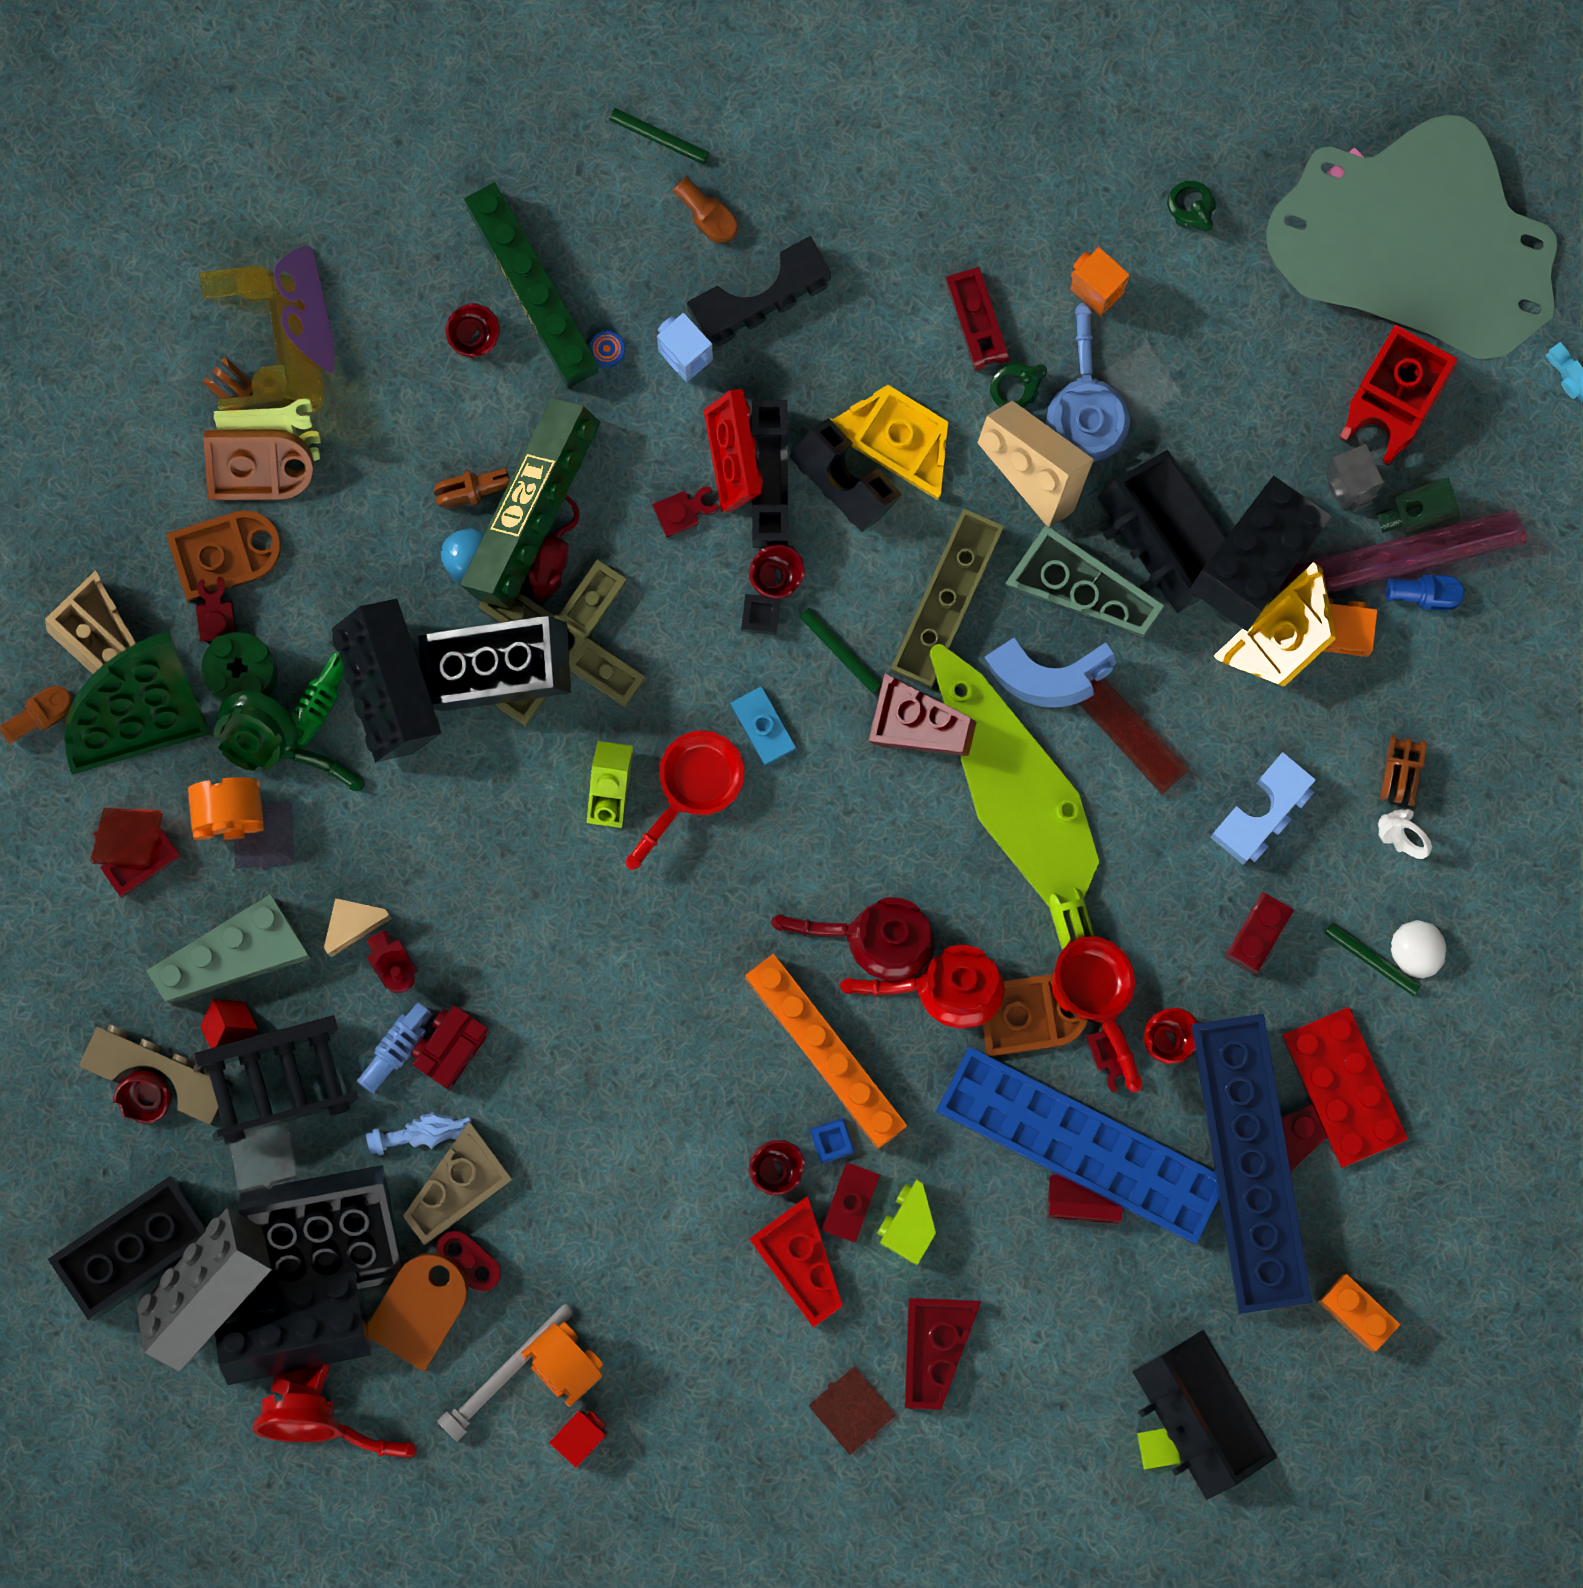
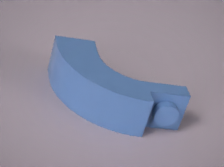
M1012 638L985 656L988 668L1003 688L1016 698L1041 707L1070 706L1094 696L1090 681L1093 679L1099 681L1112 672V666L1116 664L1114 653L1106 642L1074 664L1063 668H1047L1036 664L1026 655L1015 638Z

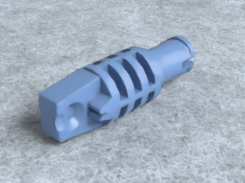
M417 1003L406 1016L402 1014L393 1024L394 1026L387 1032L388 1034L383 1037L381 1043L375 1048L374 1054L376 1057L360 1078H358L357 1082L369 1092L375 1094L393 1069L396 1071L398 1068L401 1069L417 1044L425 1037L427 1032L424 1029L432 1019L433 1013L422 1004Z

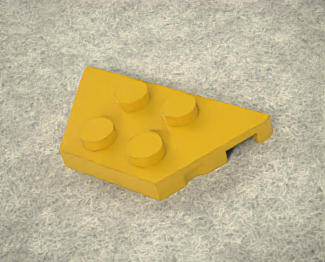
M886 385L876 391L868 399L861 400L852 405L849 410L834 419L830 418L853 442L852 448L934 499L938 500L940 498L948 421L890 385Z
M1313 562L1266 606L1248 632L1242 629L1214 657L1225 664L1285 687L1336 639L1322 568Z

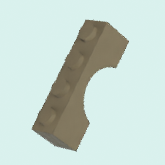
M109 1024L107 1030L96 1027L79 1067L115 1083L134 1070L143 1068L159 1070L169 1077L176 1089L178 1098L177 1110L215 1127L220 1111L209 1075L199 1071L194 1072L191 1060L176 1053L172 1059L160 1055L162 1047L142 1039L139 1045L127 1040L129 1033ZM227 1084L229 1093H231L233 1087Z

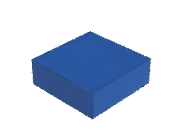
M844 1118L809 1129L821 1164L855 1153Z

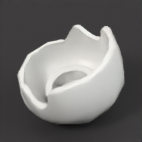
M1415 920L1403 924L1393 935L1391 942L1392 957L1400 969L1408 976L1424 979L1436 974L1445 963V939L1439 929L1433 924Z

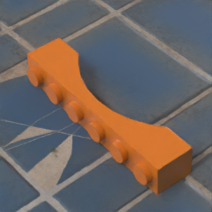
M774 953L745 975V980L818 1070L877 1150L907 1128L900 1115Z

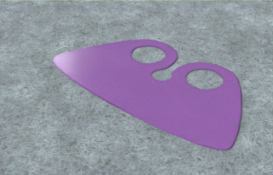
M304 246L285 255L274 268L275 284L281 295L293 302L300 299L305 306L304 311L299 310L296 306H286L282 312V325L288 338L300 351L321 368L333 373L335 365L334 343L312 248ZM283 271L288 272L294 279L295 290L292 293L287 292L281 285L280 274ZM290 314H295L300 319L303 326L302 334L295 335L290 330L287 323V318Z

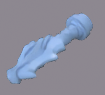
M432 1112L421 1115L420 1119H413L412 1123L406 1124L405 1127L407 1129L384 1134V1132H380L379 1128L373 1129V1132L366 1134L370 1155H384L387 1147L402 1145L408 1142L414 1148L425 1144L432 1150L434 1146L442 1141L457 1139L468 1121L472 1123V1118L466 1117L455 1120L453 1117Z

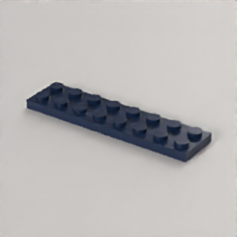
M1264 1014L1192 1024L1191 1029L1238 1314L1312 1303Z

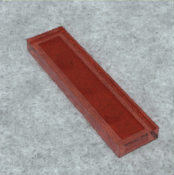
M1105 678L1099 681L1091 680L1090 683L1093 687L1094 696L1077 704L1151 785L1163 795L1189 770Z

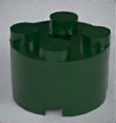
M233 632L216 637L207 648L202 659L201 672L204 683L221 703L230 694L240 691L260 692L269 696L276 686L278 669L275 659L267 646L251 634ZM243 664L247 672H241L239 678H237L232 670L238 669L239 665Z

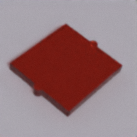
M103 808L98 831L93 834L96 839L90 859L92 864L150 866L155 845L160 841L158 834L164 813L161 810Z
M855 1367L849 1370L837 1382H830L828 1389L809 1405L811 1410L849 1455L869 1438L875 1439L876 1432L895 1417V1414Z

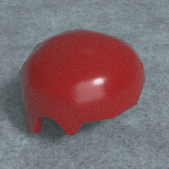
M1179 1007L1161 1010L1150 1018L1144 1029V1046L1147 1049V1053L1154 1060L1164 1064L1181 1063L1195 1051L1191 1025L1198 1022L1192 1013ZM1165 1031H1169L1174 1035L1176 1040L1175 1046L1172 1045Z

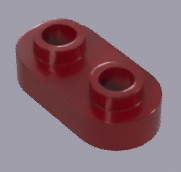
M450 1231L439 1239L436 1252L450 1257L459 1264L467 1277L470 1288L479 1292H486L497 1286L501 1278L499 1264L471 1238L462 1232ZM452 1243H459L462 1246V1253L457 1257H453L449 1253V1246ZM482 1266L487 1267L490 1272L489 1277L484 1281H480L476 1277L477 1269Z

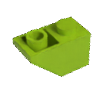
M603 741L597 742L591 770L587 823L622 828L631 773L633 746Z
M916 1179L913 1186L907 1183L904 1185L895 1201L901 1205L894 1218L890 1215L886 1216L877 1234L883 1237L879 1243L880 1245L917 1266L934 1238L936 1231L923 1183Z

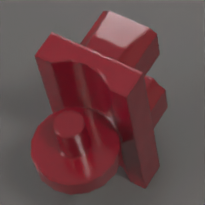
M386 930L368 938L367 942L373 954L367 956V959L385 988L394 993L407 992L415 983V973L418 971L399 940L392 942Z

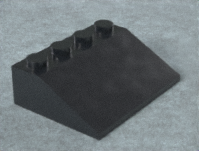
M383 1165L240 1191L239 1214L262 1227L272 1269L256 1286L257 1291L355 1271L362 1289L393 1283L402 1269L392 1204Z

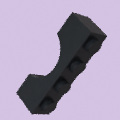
M809 236L780 252L779 275L774 284L765 292L752 297H738L716 286L688 301L687 310L695 325L712 344L716 343L717 346H721L731 341L736 336L734 332L742 327L747 326L748 329H753L766 321L765 315L777 309L779 313L791 309L797 304L796 298L806 293L814 296L824 291L828 287L827 282L831 280V270L814 240Z
M752 400V435L756 440L755 459L757 469L760 470L763 480L761 494L752 499V547L765 548L775 544L788 546V400Z

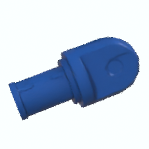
M1423 574L1418 581L1388 578L1385 587L1386 601L1416 602L1422 610H1453L1461 604L1465 594L1463 584L1457 578L1449 575Z

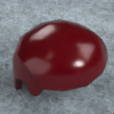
M469 303L452 312L448 317L445 333L448 344L457 354L474 358L487 354L495 347L500 334L498 318L488 307ZM479 328L480 336L476 342L469 343V341Z
M783 544L769 545L761 549L754 556L748 569V578L751 586L760 596L772 599L788 597L796 591L805 577L803 558L792 547ZM776 568L781 572V581L777 585Z
M136 1070L120 1081L113 1096V1103L119 1105L123 1118L133 1119L141 1124L155 1123L168 1112L172 1097L170 1089L162 1077L149 1070ZM140 1098H142V1099H144V1100H146V1101H148V1102H150V1103H152V1104H146V1103H144Z
M786 1140L767 1141L753 1152L748 1168L749 1177L758 1190L768 1195H785L801 1182L805 1158L798 1146ZM774 1161H777L782 1167L780 1178L778 1177Z

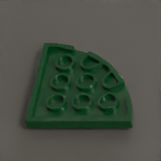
M169 631L150 636L120 652L102 665L82 686L73 700L65 723V750L72 775L210 735L205 717Z

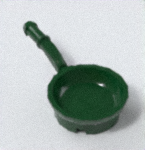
M240 691L230 694L222 701L213 733L214 738L216 739L218 736L221 743L218 748L222 755L234 765L250 771H255L257 767H265L263 770H267L277 762L288 758L298 763L322 769L327 772L328 776H333L349 786V789L352 791H359L364 788L365 783L360 774L356 775L342 766L338 760L333 761L316 752L299 749L296 724L289 712L275 699L260 692Z

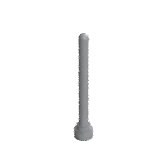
M568 1304L562 1305L458 1411L455 1408L451 1413L446 1411L437 1420V1423L456 1442L467 1433L466 1428L470 1425L468 1420L531 1358L529 1356L524 1360L520 1353L552 1323L557 1326L563 1322L566 1323L574 1313L572 1306Z

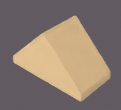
M335 898L324 949L330 957H333L392 918L386 909Z

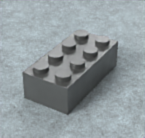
M228 1207L219 1217L211 1220L206 1228V1232L196 1243H192L186 1248L183 1257L173 1268L168 1269L163 1274L160 1283L153 1291L141 1298L136 1310L144 1353L177 1371H180L272 1270L263 1230L260 1225Z

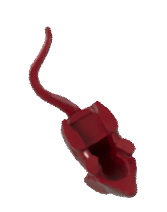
M566 495L565 500L574 510L572 521L555 530L550 536L545 537L536 555V559L528 572L531 592L535 603L540 607L562 585L561 578L568 562L569 545L561 539V536L573 529L579 521L578 506L568 495Z

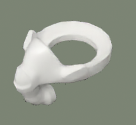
M1400 809L1394 810L1387 815H1382L1378 822V835L1383 843H1393L1398 852L1403 851L1417 859H1424L1429 856L1432 850L1431 841L1421 827L1410 821L1414 814L1412 810ZM1404 828H1409L1421 837L1424 847L1413 844L1405 835Z

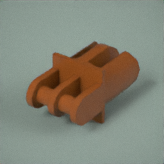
M226 356L220 361L221 364L238 378L243 385L240 387L218 367H215L211 373L234 395L230 397L207 377L202 381L231 410H240L238 407L243 401L250 406L247 410L262 409L267 402L272 403L274 401L257 382L252 381ZM253 390L260 394L255 401L248 397Z
M1391 734L1384 763L1386 766L1380 800L1387 801L1393 771L1398 769L1393 802H1402L1409 771L1412 772L1407 805L1415 806L1421 769L1425 764L1424 758L1427 741L1422 740L1421 743L1411 742L1409 737H1406V740L1396 739V735ZM1394 749L1403 751L1402 759L1393 758ZM1409 752L1418 754L1417 762L1408 760Z

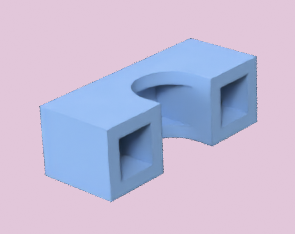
M1282 752L1256 783L1269 795L1271 801L1269 813L1262 817H1252L1236 806L1212 834L1211 838L1241 864L1244 865L1249 858L1256 862L1269 847L1263 842L1272 831L1279 835L1292 820L1286 815L1295 804L1302 808L1315 793L1309 787L1316 779Z

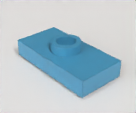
M762 686L730 703L764 766L796 750L794 743Z

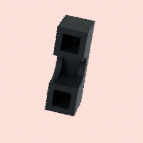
M828 418L812 428L789 457L797 464L800 471L807 475L822 490L824 496L831 500L846 515L849 522L863 532L877 523L899 499L902 493L879 469L863 479H858L850 474L845 465V454L853 442Z

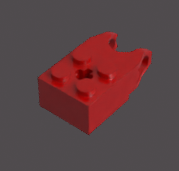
M1394 325L1350 402L1348 421L1340 435V440L1347 443L1353 433H1356L1367 424L1382 426L1390 437L1388 450L1382 459V463L1390 467L1395 457L1414 441L1455 371L1458 358ZM1408 370L1413 371L1415 381H1410L1409 383L1402 381L1400 373L1407 374Z

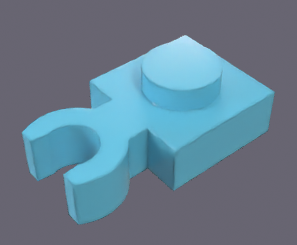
M1559 342L1545 356L1561 373L1560 376L1563 379L1561 385L1564 391L1572 399L1577 397L1583 403V367L1577 360L1574 361L1571 358L1568 350Z

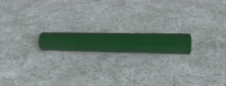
M614 108L610 115L609 121L704 165L710 152L617 108Z
M810 608L801 614L799 618L872 694L881 688L882 683Z
M1332 922L1324 933L1410 995L1414 996L1421 987L1420 983Z

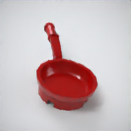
M695 730L679 736L666 748L660 761L659 780L664 795L668 798V803L671 806L658 818L647 834L644 833L642 835L643 838L631 854L627 855L625 863L628 869L636 870L642 865L643 860L652 848L658 845L657 841L672 824L679 812H687L694 815H710L724 810L737 798L744 783V764L739 750L728 738L713 731Z
M1098 936L1080 937L1068 943L1057 957L1055 969L1051 977L1053 995L1059 1006L1066 1012L1070 1010L1073 1014H1076L1075 1017L1095 1020L1103 1025L1102 1028L1117 1054V1062H1120L1126 1080V1087L1131 1092L1137 1093L1142 1088V1078L1139 1076L1133 1058L1134 1053H1131L1123 1033L1114 1021L1118 1014L1123 1012L1132 1000L1136 985L1133 967L1126 954L1113 942Z
M968 945L950 946L944 949L942 954L937 957L935 956L916 979L878 981V979L846 978L840 983L842 992L850 995L851 993L871 994L876 997L877 995L917 991V996H920L922 1005L931 1017L943 1025L958 1029L977 1027L991 1020L1001 1008L1005 995L1003 976L997 969L994 961L987 958L986 953L981 949Z
M287 1393L283 1394V1401L274 1402L275 1395L263 1398L261 1414L255 1419L252 1432L260 1437L282 1442H322L342 1437L355 1446L376 1452L379 1457L388 1455L412 1458L417 1453L414 1443L386 1441L383 1438L374 1440L348 1425H342L334 1418V1402L331 1401L326 1406V1398L310 1394Z

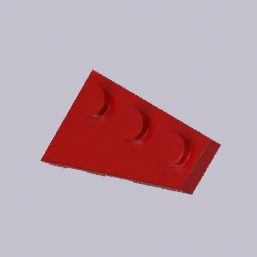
M808 1196L749 1238L750 1242L813 1328L843 1306Z

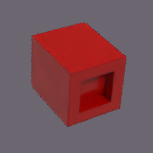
M212 999L201 1023V1030L210 1048L255 1037L258 1030L246 1003L243 1001Z
M330 1364L275 1375L271 1391L281 1395L297 1393L321 1396Z

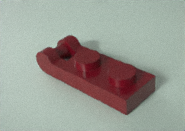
M980 267L946 276L945 281L974 371L985 369L986 364L996 361L998 364L1008 362L1007 349ZM990 339L993 348L981 351L978 342Z

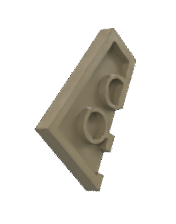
M468 1121L403 1214L404 1219L424 1245L512 1180L470 1121Z

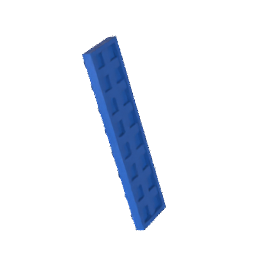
M968 1047L936 1110V1113L1118 1206H1122L1125 1210L1194 1245L1197 1244L1219 1199L1214 1171L971 1047Z

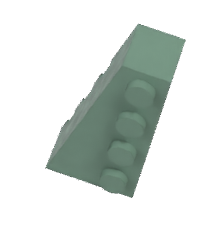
M1047 525L1042 529L1005 583L1007 588L1142 638L1146 636L1164 610L1163 604Z
M269 894L146 971L164 1001L172 1005L259 975L311 960L312 958L276 899Z

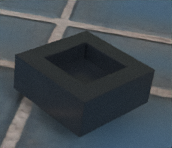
M745 594L741 631L777 635L781 598L772 599L760 595Z

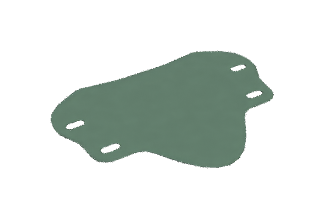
M1447 114L1431 118L1405 133L1373 157H1360L1331 146L1317 149L1309 158L1297 185L1275 206L1270 216L1266 233L1268 252L1277 269L1301 295L1309 299L1352 307L1429 334L1473 358L1482 360L1506 356L1553 318L1555 306L1551 273L1557 250V237L1548 225L1517 214L1508 206L1498 168L1487 139L1474 123L1463 116ZM1325 162L1343 168L1344 175L1338 178L1326 174L1321 170V165ZM1289 214L1304 219L1307 227L1304 230H1299L1284 223V217ZM1525 234L1542 240V249L1536 250L1523 245L1520 241L1521 236ZM1522 299L1537 303L1541 306V312L1539 314H1532L1521 310L1518 303Z

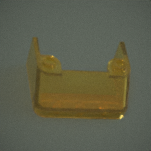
M248 266L199 273L203 299L241 295L246 300L252 302L269 300L278 365L262 367L254 374L252 378V396L218 400L219 411L283 408L299 399H309L313 408L312 412H303L300 415L318 411L325 400L321 367L293 344L286 335L282 325L283 309L286 306L292 305L304 311L305 306L302 300L297 299L296 302L284 298L275 284L274 270L264 267ZM281 273L280 282L282 287L287 292L292 293L295 290L293 277ZM290 314L287 318L290 330L295 335L302 334L303 326L300 319L295 314Z

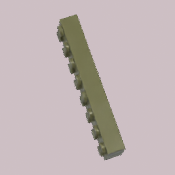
M963 508L890 670L891 673L929 690L932 689L937 677L930 657V650L936 644L944 645L950 649L1003 532V525Z

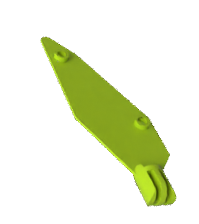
M934 645L930 650V657L944 704L977 722L969 756L960 755V759L978 820L1048 905L1062 950L1068 943L1080 937L1095 936L1084 897L1099 864V859L1078 791L984 676L944 645ZM955 687L963 690L964 697L956 695Z

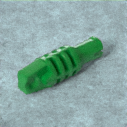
M331 653L330 659L319 678L310 681L303 696L293 710L291 717L297 728L298 747H306L321 728L338 698V691L336 689L344 677V666L342 660L339 659L340 656L336 653Z

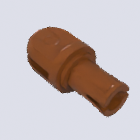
M687 175L672 192L694 213L692 221L710 240L715 243L731 241L738 232V221L735 215L717 196L715 198L712 196L708 198Z
M503 467L502 469L480 475L472 473L471 470L463 471V475L443 480L435 485L433 494L438 496L435 498V502L442 508H452L471 503L472 506L477 505L479 500H482V496L507 489L510 483L508 470L506 467Z
M53 685L27 699L22 712L0 724V732L5 740L11 745L14 741L35 728L45 731L68 715L73 703L70 692L62 686Z

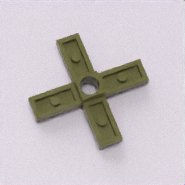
M596 560L558 616L552 615L520 592L516 596L511 609L486 602H481L478 606L481 612L498 623L551 616L567 622V631L573 635L575 640L574 646L569 651L570 671L625 708L646 680L644 675L588 639L627 583L626 578L599 560ZM547 697L498 703L496 706L527 727Z

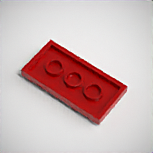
M1349 1007L1282 1035L1309 1099L1328 1136V1142L1340 1169L1408 1140Z

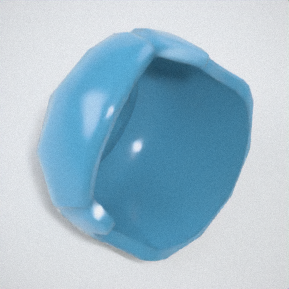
M469 528L456 531L445 539L442 545L441 560L450 578L456 583H461L485 533Z

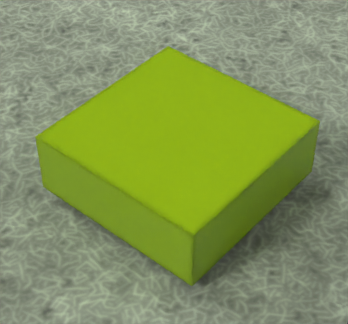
M1165 1428L1137 1433L1144 1470L1180 1463L1178 1450L1173 1441L1167 1436Z

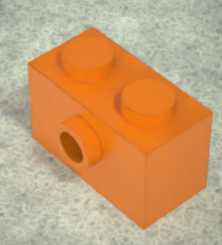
M1099 246L1092 254L1088 251L1084 252L1074 263L1073 268L1075 270L1070 275L1073 278L1070 290L1102 317L1125 293L1130 275Z

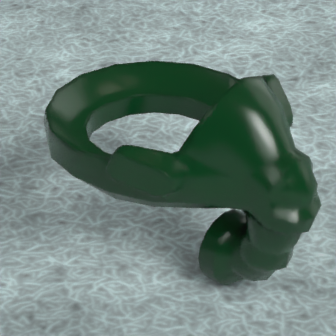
M1185 181L1176 185L1171 190L1167 201L1168 209L1176 219V224L1181 227L1192 226L1204 232L1210 231L1213 227L1212 212L1216 209V202L1209 189L1203 183L1197 181ZM1186 189L1198 190L1203 196L1202 200H1197L1191 205V211H1184L1176 206L1178 194Z
M1015 362L999 369L990 382V393L993 401L999 407L1009 403L1000 397L998 384L1004 376L1013 374L1020 377L1025 386L1022 397L1015 401V403L1022 408L1029 403H1034L1039 395V384L1046 376L1047 367L1043 364L1027 366L1023 362Z

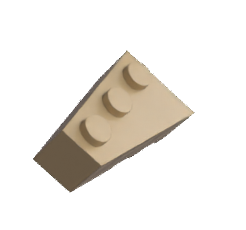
M1013 400L987 415L977 442L1045 525L1052 527L1069 516L1076 508L1094 459Z

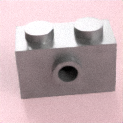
M1366 444L1333 457L1325 471L1329 489L1334 499L1338 500L1342 510L1351 507L1353 512L1371 505L1373 503L1371 499L1378 496L1377 492L1384 483Z

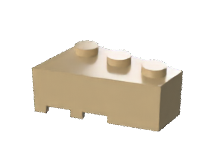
M96 570L45 618L47 632L92 674L114 656L136 644L118 614L112 599H110Z

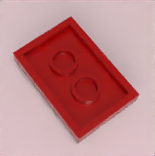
M743 389L729 390L703 410L721 512L737 510L761 494L763 483L762 474L757 469L755 459L756 440L750 431V406L745 400Z

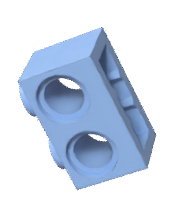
M684 313L678 318L671 316L658 328L660 332L657 335L659 353L686 383L713 360L712 343Z

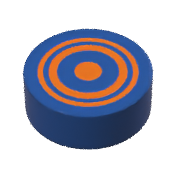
M603 331L596 334L589 345V350L595 358L597 365L603 368H611L618 365L625 354L623 340L619 335L611 331Z

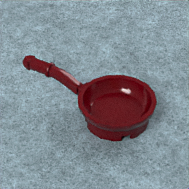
M886 897L878 900L877 903L867 906L849 925L847 923L810 921V919L803 920L787 917L784 914L775 915L771 920V925L776 930L799 933L805 937L807 935L819 937L846 936L856 963L869 975L884 981H902L917 975L929 963L934 950V933L927 917L920 912V908L916 904L903 898Z

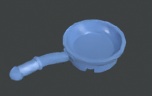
M1080 303L1075 310V315L1077 319L1076 341H1078L1082 377L1077 378L1075 382L1069 383L1056 393L1048 406L1046 425L1094 459L1093 462L1108 459L1120 450L1128 437L1131 418L1127 403L1118 390L1091 376L1093 374L1091 346L1093 336H1091L1090 316L1092 311L1088 304Z

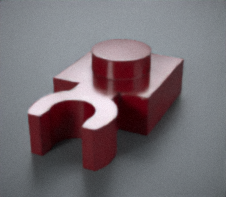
M711 487L699 489L695 497L690 500L686 492L682 491L652 504L666 538L699 525L696 517L697 514L712 515L719 510L718 503L707 507L701 502L704 496L712 493Z
M223 577L217 578L218 590L215 592H210L206 589L204 579H200L198 582V593L205 599V604L196 605L200 642L211 641L218 636L236 632L233 602H222L221 598L226 588Z
M1118 1025L1119 1029L1124 1035L1121 1025ZM1104 1030L1086 1036L1097 1071L1108 1068L1107 1087L1111 1093L1117 1092L1114 1080L1117 1076H1124L1120 1062H1117L1118 1057Z

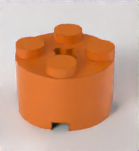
M248 777L222 778V783L211 785L210 780L188 787L191 827L194 840L211 839L217 834H223V840L245 838V833L264 831L261 790L257 779Z
M565 1322L559 1326L552 1323L520 1354L524 1360L529 1356L532 1357L533 1365L530 1368L558 1398L563 1393L567 1395L568 1398L565 1404L571 1407L602 1378L599 1370L602 1369L603 1363L590 1349L585 1352L580 1349L576 1344L578 1336Z

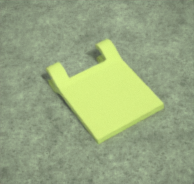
M299 399L283 408L214 411V420L217 430H281L297 436L295 427L299 429H309L312 427L310 416L299 415L303 412H312L313 408L309 399ZM308 431L299 436L308 446L312 443H321L320 435L317 431ZM317 447L310 448L314 461L319 460V449Z

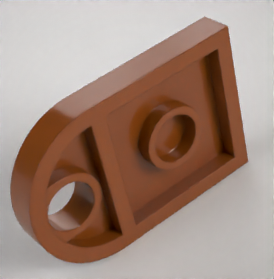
M204 430L203 443L208 500L288 499L300 494L309 485L313 473L314 459L308 445L298 436L281 430ZM291 459H298L304 463L305 467L302 470L294 471L287 467L286 462Z
M236 511L166 533L187 602L202 598L197 589L200 579L205 580V587L208 591L215 592L218 590V577L224 578L226 583L225 590L265 577L276 566L281 552L280 537L274 525L265 516L253 511ZM259 532H267L272 537L271 545L265 550H257L252 546V539Z
M1052 974L1004 981L1005 995L1001 1008L991 1020L982 1024L986 1055L994 1057L1066 1045L1082 1033L1088 1020H1082L1077 1017L1067 1018L1061 1013L1060 1006L1052 991Z
M425 1253L411 1259L399 1271L367 1325L369 1338L425 1372L466 1305L469 1287L463 1269L453 1259L439 1253ZM441 1265L448 1269L450 1279L447 1284H438L433 1280L431 1271L434 1266Z

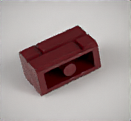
M1262 892L1223 958L1255 976L1294 910L1267 893Z
M454 1005L449 1011L445 1008L442 1009L432 1024L436 1030L429 1040L422 1038L411 1054L415 1058L412 1065L448 1091L454 1086L491 1033L488 1028Z

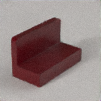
M1059 1175L1050 1176L1046 1218L1119 1224L1122 1221V1206H1118Z

